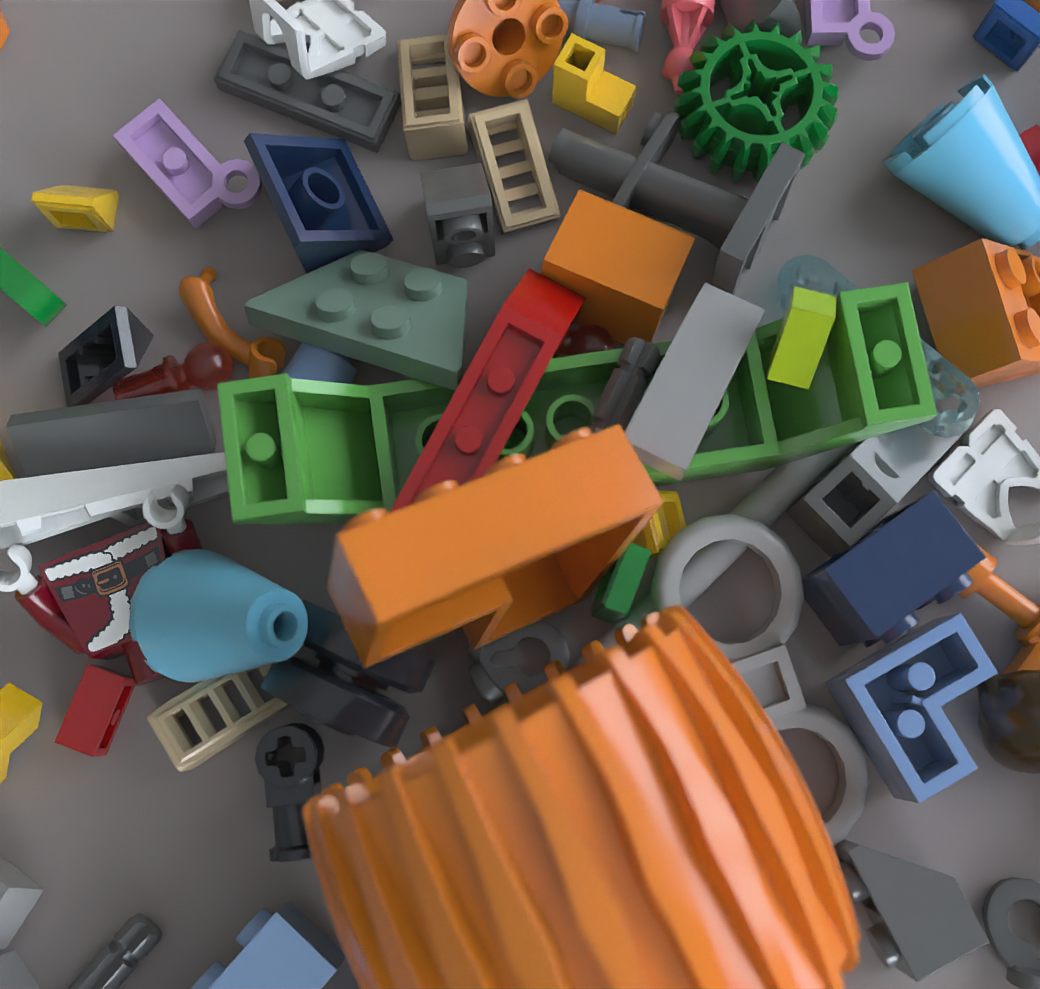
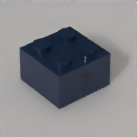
M933 490L892 512L870 528L850 548L829 558L802 578L804 599L839 646L862 642L867 648L880 640L888 644L908 632L920 621L913 611L927 606L934 600L938 604H942L967 588L973 582L967 571L984 560L986 556Z

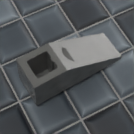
M936 402L937 416L933 419L862 440L786 511L830 558L855 544L907 494L964 434L965 431Z

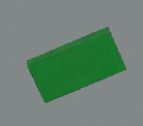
M630 543L601 580L589 612H592V617L612 624L628 615L652 552L651 550Z

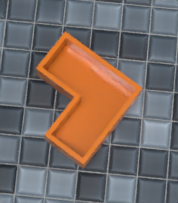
M619 424L592 434L589 428L578 429L555 442L550 451L527 460L524 454L511 455L492 465L485 472L484 477L459 486L454 480L445 481L421 493L416 498L414 505L388 514L382 508L374 509L353 518L343 527L342 533L336 535L327 590L364 668L462 626L473 650L586 600L662 505L663 500Z

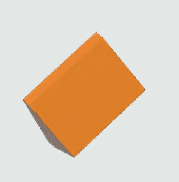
M580 189L543 259L541 274L585 297V301L573 323L623 344L631 337L640 338L652 343L696 237Z

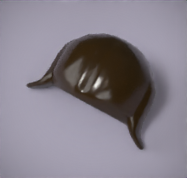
M1020 670L1002 675L995 674L976 686L980 708L978 725L982 732L983 745L991 757L1002 766L1018 772L1040 774V670Z

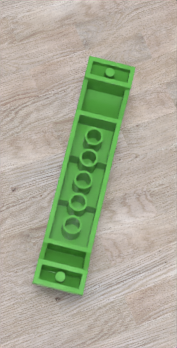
M908 282L838 293L836 296L835 320L809 390L767 379L770 356L783 318L756 328L682 480L679 481L642 463L654 486L763 471L922 423L936 417L937 411ZM672 341L653 343V345L660 349L659 360L651 377L644 379L647 384L640 402ZM623 348L552 358L497 462L515 454H524L527 460L550 451L552 445L565 435L578 429L587 428L588 425L593 426L592 415L613 369H620V366L617 364ZM287 373L217 383L232 521L236 524L346 525L353 518L370 510L382 508L389 513L455 391L419 379L366 386L290 378Z

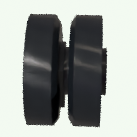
M303 599L302 603L305 606L308 617V629L302 645L317 652L314 658L320 660V662L316 664L293 655L286 660L272 663L261 688L298 708L297 711L324 726L354 737L355 734L377 744L396 749L410 716L402 704L376 690L380 688L387 691L388 686H391L408 694L422 692L436 661L410 648L364 668L340 616Z

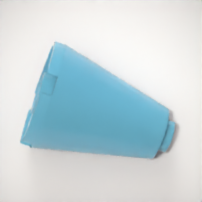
M980 74L957 90L963 98L956 105L952 101L945 106L940 104L891 151L894 156L884 160L883 165L893 176L990 241L1011 247L1018 245L1021 250H1025L1040 240V175L992 82L985 74Z
M181 550L171 554L173 556L167 558L158 566H152L141 577L131 599L129 630L133 641L139 643L147 659L144 661L153 671L181 682L206 681L286 660L300 649L308 629V617L305 606L294 593L226 556L210 550Z

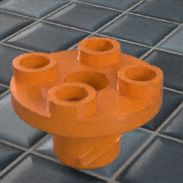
M458 0L448 27L449 55L458 74L475 90L493 97L511 96L516 99L525 98L535 90L537 83L553 66L568 29V19L565 12L560 8L558 0Z

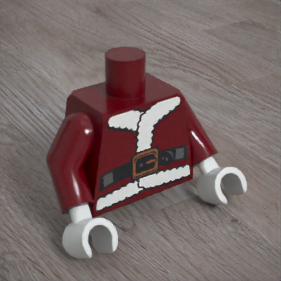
M174 485L171 497L177 509L166 510L159 506L156 501V494L153 490H150L142 507L147 523L39 565L42 576H32L30 574L32 556L28 549L22 545H10L7 553L11 560L19 566L20 571L7 573L0 569V591L11 592L16 590L15 600L40 627L73 652L87 654L89 658L112 660L125 655L136 686L145 685L166 677L153 671L144 660L147 659L139 643L132 639L129 630L130 603L141 577L152 566H158L167 558L173 556L171 554L178 551L203 549L193 522L183 517L190 501L188 491L181 485Z

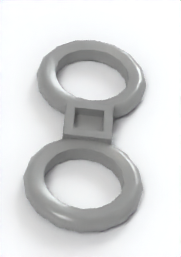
M735 514L702 517L676 532L658 556L650 586L654 612L660 613L665 607L681 605L679 585L683 569L696 551L712 542L730 540L744 544L763 558L772 574L775 591L770 616L759 631L742 641L730 643L714 642L742 676L769 716L776 730L796 727L810 730L824 740L836 759L839 782L835 799L822 817V821L834 846L846 838L862 815L869 780L865 753L850 727L825 707L805 702L785 642L798 625L804 600L800 566L785 540L762 522Z

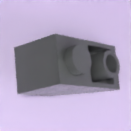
M482 163L420 173L436 265L449 263L452 267L465 268L481 263L485 257L495 256L493 205Z
M845 839L833 846L835 854L840 861L839 865L847 885L850 900L854 905L861 902L873 926L866 929V934L874 951L886 968L889 969L895 966V968L918 982L990 943L954 877Z

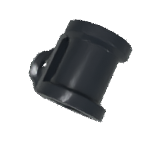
M291 723L270 730L262 737L256 748L255 763L259 774L264 779L266 807H272L275 846L269 849L271 862H289L312 858L302 810L310 798L322 792L320 766L324 761L325 747L322 737L314 728L302 723ZM288 737H291L293 747L304 748L306 753V759L295 764L294 771H291L289 761H279L277 757V749L288 744Z

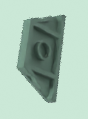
M360 249L256 296L244 304L249 325L453 391H456L464 376L463 355L464 351H466L467 337L465 321L468 318L469 301L467 279Z

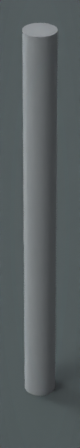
M922 345L927 371H929L934 366V359L930 352ZM855 443L777 466L729 514L760 521L769 528ZM730 540L712 542L696 551L683 569L679 585L681 606L687 609L749 547ZM651 590L629 610L626 617L620 619L599 640L605 650L612 646H618L614 636L615 630L632 624L637 630L642 629V618L654 612ZM582 656L576 664L579 665L585 662L584 657Z

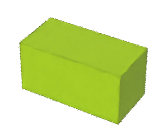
M794 286L770 356L767 379L809 390L835 320L836 296Z

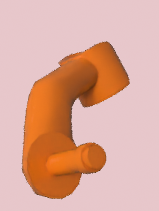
M206 267L202 270L200 277H184L179 283V297L204 337L216 349L246 365L250 379L277 375L278 368L284 366L286 359V348L283 341L273 337H261L250 342L239 336L229 327L215 304L214 292L210 286V283H213L217 277L216 270L212 267Z

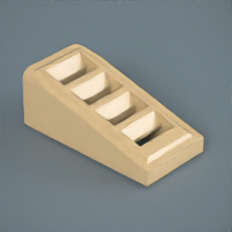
M448 34L397 41L403 131L409 157L414 161L460 156L468 152L460 75L456 71L449 55ZM446 62V66L413 70L412 67L415 65ZM448 106H450V108H442V109H434V110H426V111H419V112H417V110L433 109V108H441V107H448Z
M528 99L469 114L467 127L478 163H482L492 205L502 234L559 219L561 217ZM516 129L519 139L491 145L489 136ZM520 151L524 152L525 161L498 168L495 158ZM531 172L533 183L504 190L502 180ZM538 194L541 206L511 214L508 202Z
M271 664L256 667L264 679ZM252 668L201 681L146 715V718L176 769L183 772L193 770L289 707L290 704L277 697L265 703L248 676V673L255 669ZM232 683L236 685L252 711L243 717L225 690ZM209 698L227 727L219 732L201 703ZM185 714L202 740L196 746L193 745L178 718Z

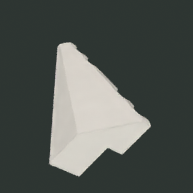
M225 452L0 481V553L8 551L10 545L24 546L108 517L114 518L130 527L147 522L143 515L142 507L150 490H153L156 494V501L159 506L166 510L177 509L171 497L174 485H181L188 491L190 501L187 508L229 494Z

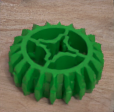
M753 18L746 25L743 34L729 23L726 29L722 31L720 39L709 34L706 40L702 42L700 52H692L690 62L696 70L683 71V75L679 76L677 87L681 88L684 93L677 95L678 98L675 102L674 112L682 115L679 128L681 140H694L691 149L693 159L707 154L712 157L709 165L711 174L720 170L725 165L733 168L731 177L734 183L742 178L744 171H750L758 184L781 143L805 153L800 166L801 170L810 163L814 153L822 150L829 138L828 131L832 129L837 120L838 109L834 105L839 97V86L829 83L833 76V64H817L821 55L820 45L807 49L800 46L802 41L801 30L787 38L780 35V26L777 21L769 28L768 32H762ZM729 76L731 81L730 89L725 91L723 98L712 102L710 89L719 80ZM797 103L800 122L785 131L781 124L788 106Z

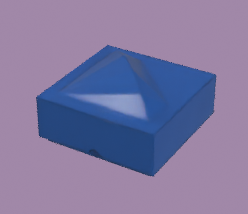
M997 0L972 37L1018 72L1040 46V13L1023 0Z

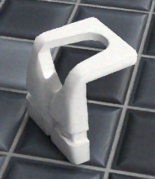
M249 0L254 31L267 44L274 45L285 42L292 67L306 80L356 63V57L361 55L363 58H367L386 45V31L364 11H355L354 2L351 0H305L302 3L297 1L286 10L275 0ZM306 42H307V43H310V47H309L308 53H307Z
M1001 409L990 410L963 437V446L953 448L928 474V481L945 498L952 497L957 501L956 507L984 527L1004 544L1011 546L1040 544V522L1016 528L1013 525L1008 505L1009 487L1025 486L1040 491V456L1027 439L1021 440L1016 434L1015 430L1017 427Z

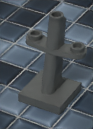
M669 111L666 115L659 112L653 114L641 138L640 144L644 149L639 157L578 135L566 128L560 131L551 147L548 159L549 162L559 166L560 174L613 197L612 203L629 210L633 206L713 244L720 251L710 285L732 295L735 294L744 267L750 270L761 251L772 219L778 221L805 156V153L781 143L752 195L747 199L658 165L670 148L680 127L682 115Z

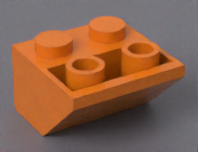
M981 238L912 270L948 387L977 389L1040 374V259L1036 255L1032 256L1031 252Z

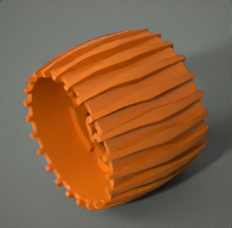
M681 605L668 606L662 609L660 613L653 612L646 615L641 620L642 629L637 630L632 624L618 628L614 633L618 646H612L605 650L598 640L584 645L581 651L585 662L567 671L559 660L556 659L544 666L548 681L523 693L516 681L504 687L509 701L482 716L474 703L462 709V715L466 722L465 725L443 737L435 726L427 728L419 734L423 748L405 758L397 747L396 749L388 750L380 757L383 770L379 774L372 777L366 767H359L348 774L346 780L348 787L344 788L340 783L331 784L321 794L310 798L302 810L311 856L323 897L342 949L360 989H844L840 971L847 973L857 968L859 960L857 943L860 941L861 935L847 885L831 839L792 755L742 676L713 639L685 607Z

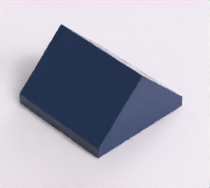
M249 133L245 138L244 143L306 274L360 249L374 253L387 247L394 240L345 139Z

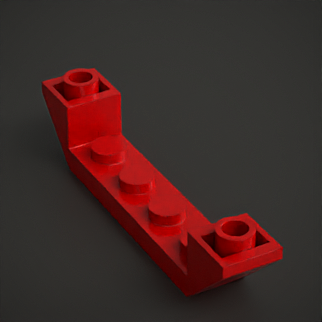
M531 268L527 270L498 312L388 514L414 505L416 498L421 493L439 483L454 480L459 486L484 477L485 472L497 462L552 357L556 355L582 307L585 297Z

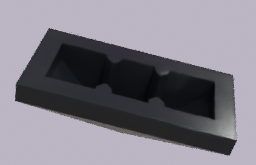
M113 306L58 352L67 407L89 404L138 367L154 335L127 307Z

